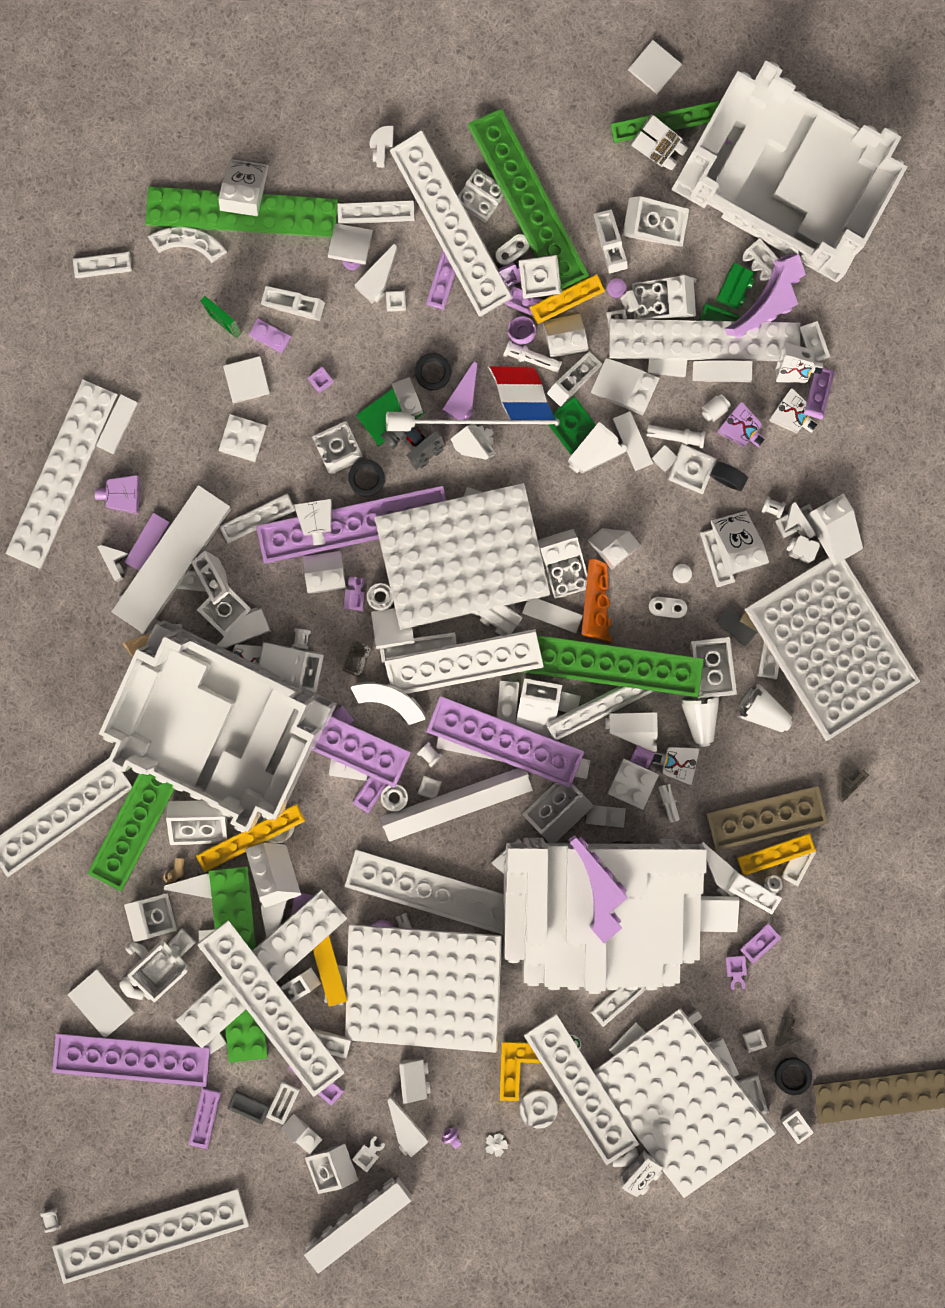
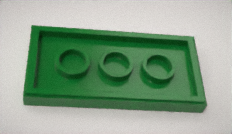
M204 295L200 301L207 314L235 338H238L241 331L235 320Z

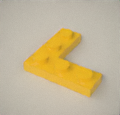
M502 1041L499 1101H519L520 1063H541L528 1042Z

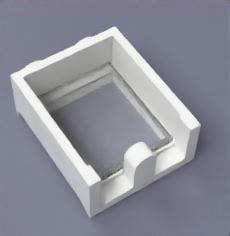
M162 939L137 964L129 969L127 976L132 985L138 986L142 990V994L148 1000L151 999L155 1003L188 972L189 965Z

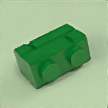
M733 263L716 300L734 309H737L739 305L743 306L747 298L744 293L747 288L751 289L755 281L752 278L754 272Z

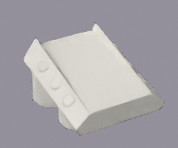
M346 421L312 437L329 474H336L338 471L354 465L364 458Z

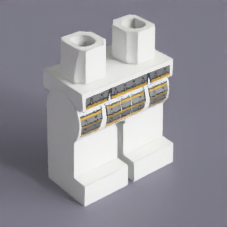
M651 114L641 129L655 138L656 141L639 130L630 145L661 167L664 166L673 170L678 162L670 157L675 150L683 156L688 146L682 141L680 136Z

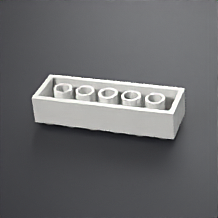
M399 1177L387 1180L383 1184L382 1190L378 1191L376 1189L368 1195L369 1198L364 1204L362 1201L356 1204L351 1214L347 1215L345 1213L337 1220V1225L334 1227L328 1226L322 1231L323 1234L319 1239L314 1237L307 1243L304 1256L318 1274L411 1202L412 1194Z

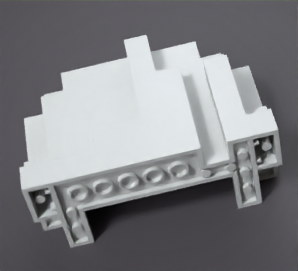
M765 61L755 80L751 79L752 77L748 73L737 71L671 190L703 208L707 204L723 213L721 218L756 238H760L765 243L785 254H799L803 264L838 282L846 274L855 255L865 246L908 167L904 165L902 160L891 157L901 136L891 128H884L880 133L877 132L878 130L870 125H863L862 128H859L854 121L843 119L836 111L827 110L820 102L816 100L811 101L800 91L795 92L796 86L793 85L791 80L779 77L783 70L775 62ZM728 138L732 144L726 145V139Z
M163 620L155 624L147 644L136 650L99 734L104 736L103 739L107 742H116L107 762L114 771L121 773L132 768L134 772L139 774H151L159 782H168L173 785L174 789L190 793V796L194 799L207 801L209 806L219 809L221 814L227 817L232 816L233 819L230 824L234 825L236 830L249 832L256 825L261 813L264 818L269 820H276L283 813L311 750L315 748L337 703L304 687L298 689L284 682L285 678Z
M523 838V843H506L503 896V955L505 960H508L510 963H519L522 960V978L528 986H539V983H544V986L550 990H559L560 987H568L569 990H579V987H584L591 994H600L601 991H606V987L608 990H618L619 987H626L627 990H638V987H646V990H657L658 987L675 986V983H680V964L695 963V960H700L701 894H703L707 850L702 844H682L678 839H658V844H588L589 846L586 849L591 854L595 852L601 859L599 864L603 869L608 867L614 874L612 879L615 883L620 882L627 890L625 894L628 898L610 912V914L615 912L621 919L619 924L622 929L606 943H603L589 926L593 922L592 888L585 865L571 843H545L543 838Z

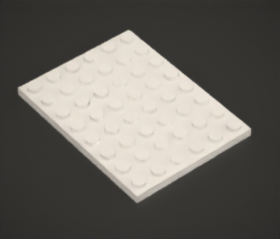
M524 483L374 517L400 630L550 595Z
M827 558L745 609L826 741L920 682L845 560L833 565L830 558Z
M350 924L348 934L345 1037L350 1038L352 1041L496 1053L498 1051L502 935Z
M681 1008L593 1070L624 1121L650 1155L663 1167L664 1173L684 1198L776 1134L768 1120Z

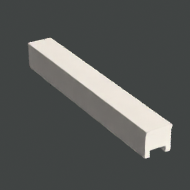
M521 768L505 772L380 817L382 827L385 829L389 842L533 791L528 778L529 775L526 770Z

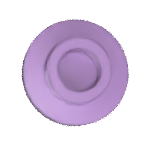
M448 1128L445 1130L442 1142L444 1144L451 1143L455 1149L461 1145L460 1140L457 1138L459 1134L458 1129Z

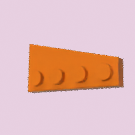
M591 559L588 564L582 635L605 643H612V636H609L608 629L611 626V618H608L607 607H610V600L606 595V590L609 589L607 564Z

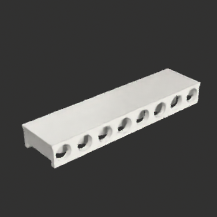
M198 485L111 612L146 634L193 566L191 562L202 553L230 512V506Z

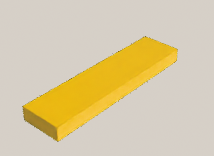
M595 274L562 290V294L552 295L529 308L536 323L539 324L605 292L598 274Z
M808 833L738 857L737 860L743 876H747L816 852V848L811 834Z
M328 935L313 949L328 1006L330 1007L347 1002L330 936Z

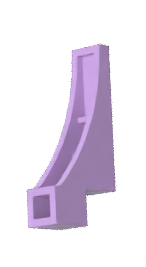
M789 253L774 261V269L762 294L741 318L724 328L727 336L742 337L746 335V331L757 329L762 326L761 323L775 320L780 313H788L792 310V307L798 305L792 284L798 283L800 278L806 275L799 254Z
M574 835L569 839V842L585 865L593 894V922L589 926L603 943H606L622 929L619 924L621 919L615 912L612 914L610 912L628 898L625 894L627 890L620 882L615 883L612 879L614 874L608 867L603 869L599 864L601 859L595 852L591 854L586 849L589 845L582 837L578 839Z

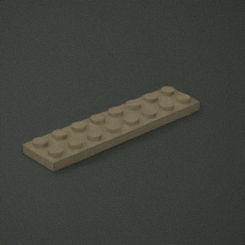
M945 1068L813 1084L819 1124L945 1108Z

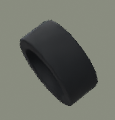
M428 353L422 356L415 367V377L419 385L430 391L445 387L451 377V368L448 360L437 353ZM429 361H437L444 368V376L437 383L427 382L422 376V368Z
M360 460L351 467L348 473V481L356 494L370 497L382 489L385 483V475L377 462ZM370 467L376 471L378 481L373 488L363 489L357 485L355 475L359 469Z
M719 461L715 463L710 473L713 479L737 491L743 490L749 478L740 470Z
M786 1058L775 1069V1082L780 1090L786 1094L800 1095L807 1091L811 1085V1069L799 1058ZM789 1065H797L804 1071V1081L798 1087H788L782 1080V1073Z

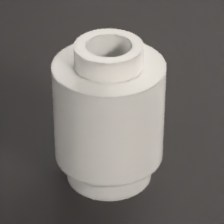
M722 394L715 396L702 407V415L708 422L710 420L715 422L728 411L731 405Z

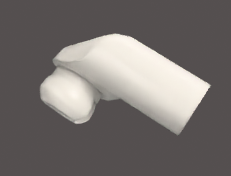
M123 977L119 984L123 993L127 997L143 1000L142 990L133 988L128 980L129 977Z

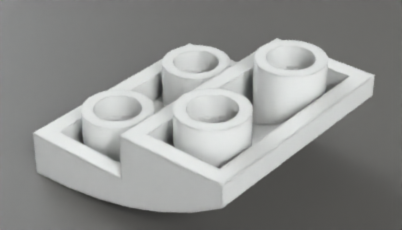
M477 168L458 195L466 211L484 223H487L504 197L497 182Z
M335 224L328 258L366 265L373 230Z

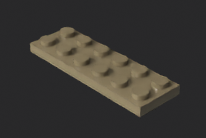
M819 786L706 813L715 851L828 823Z

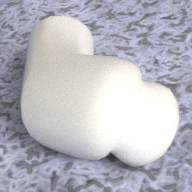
M134 941L129 942L125 946V950L130 955L136 951L143 958L148 953V950L143 945Z
M637 1148L628 1151L624 1157L614 1160L613 1167L631 1166L638 1159Z

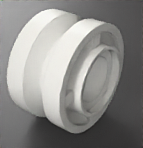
M383 583L371 586L367 592L369 605L377 611L390 608L393 604L391 588ZM378 592L385 593L386 599L383 602L375 600V595Z
M398 784L395 788L390 785L387 786L381 794L383 806L390 811L403 809L408 802V794L405 788ZM392 792H397L400 795L398 803H392L389 800V795Z

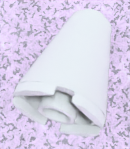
M756 684L757 688L755 690L751 688L740 703L742 710L741 713L737 712L738 717L779 732L789 730L792 725V716L763 686Z
M691 696L681 697V704L694 743L699 744V747L710 746V743L714 741L719 697L702 699Z

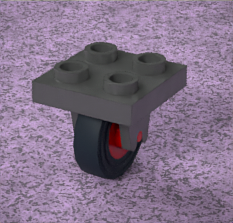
M411 427V431H403L407 435L406 440L403 442L410 449L406 456L416 470L425 467L431 457L434 455L438 456L444 450L445 444L437 431H434L430 436L422 427L419 429Z

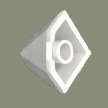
M599 422L568 459L569 467L576 473L579 471L585 473L624 454L627 448L624 444L619 445L618 438Z
M602 528L588 539V542L611 570L641 547L630 531Z
M657 713L609 714V718H605V729H609L610 734L651 752H657V744H655L658 734Z

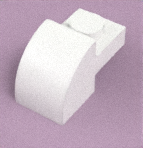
M393 126L381 127L371 136L370 148H377V150H373V162H376L377 167L385 168V149L393 148Z

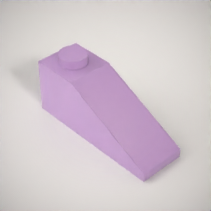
M473 362L443 408V412L455 420H469L473 414L471 410L473 407L477 372L476 362Z

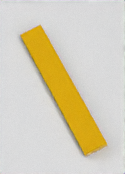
M297 803L285 809L276 820L266 819L256 824L249 832H241L196 855L205 873L246 852V848L261 844L306 821Z

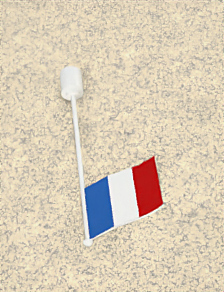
M488 366L496 381L501 403L509 420H415V417L411 416V412L386 413L387 431H411V427H414L415 423L555 424V426H558L560 422L557 418H554L547 403L541 379L534 367Z

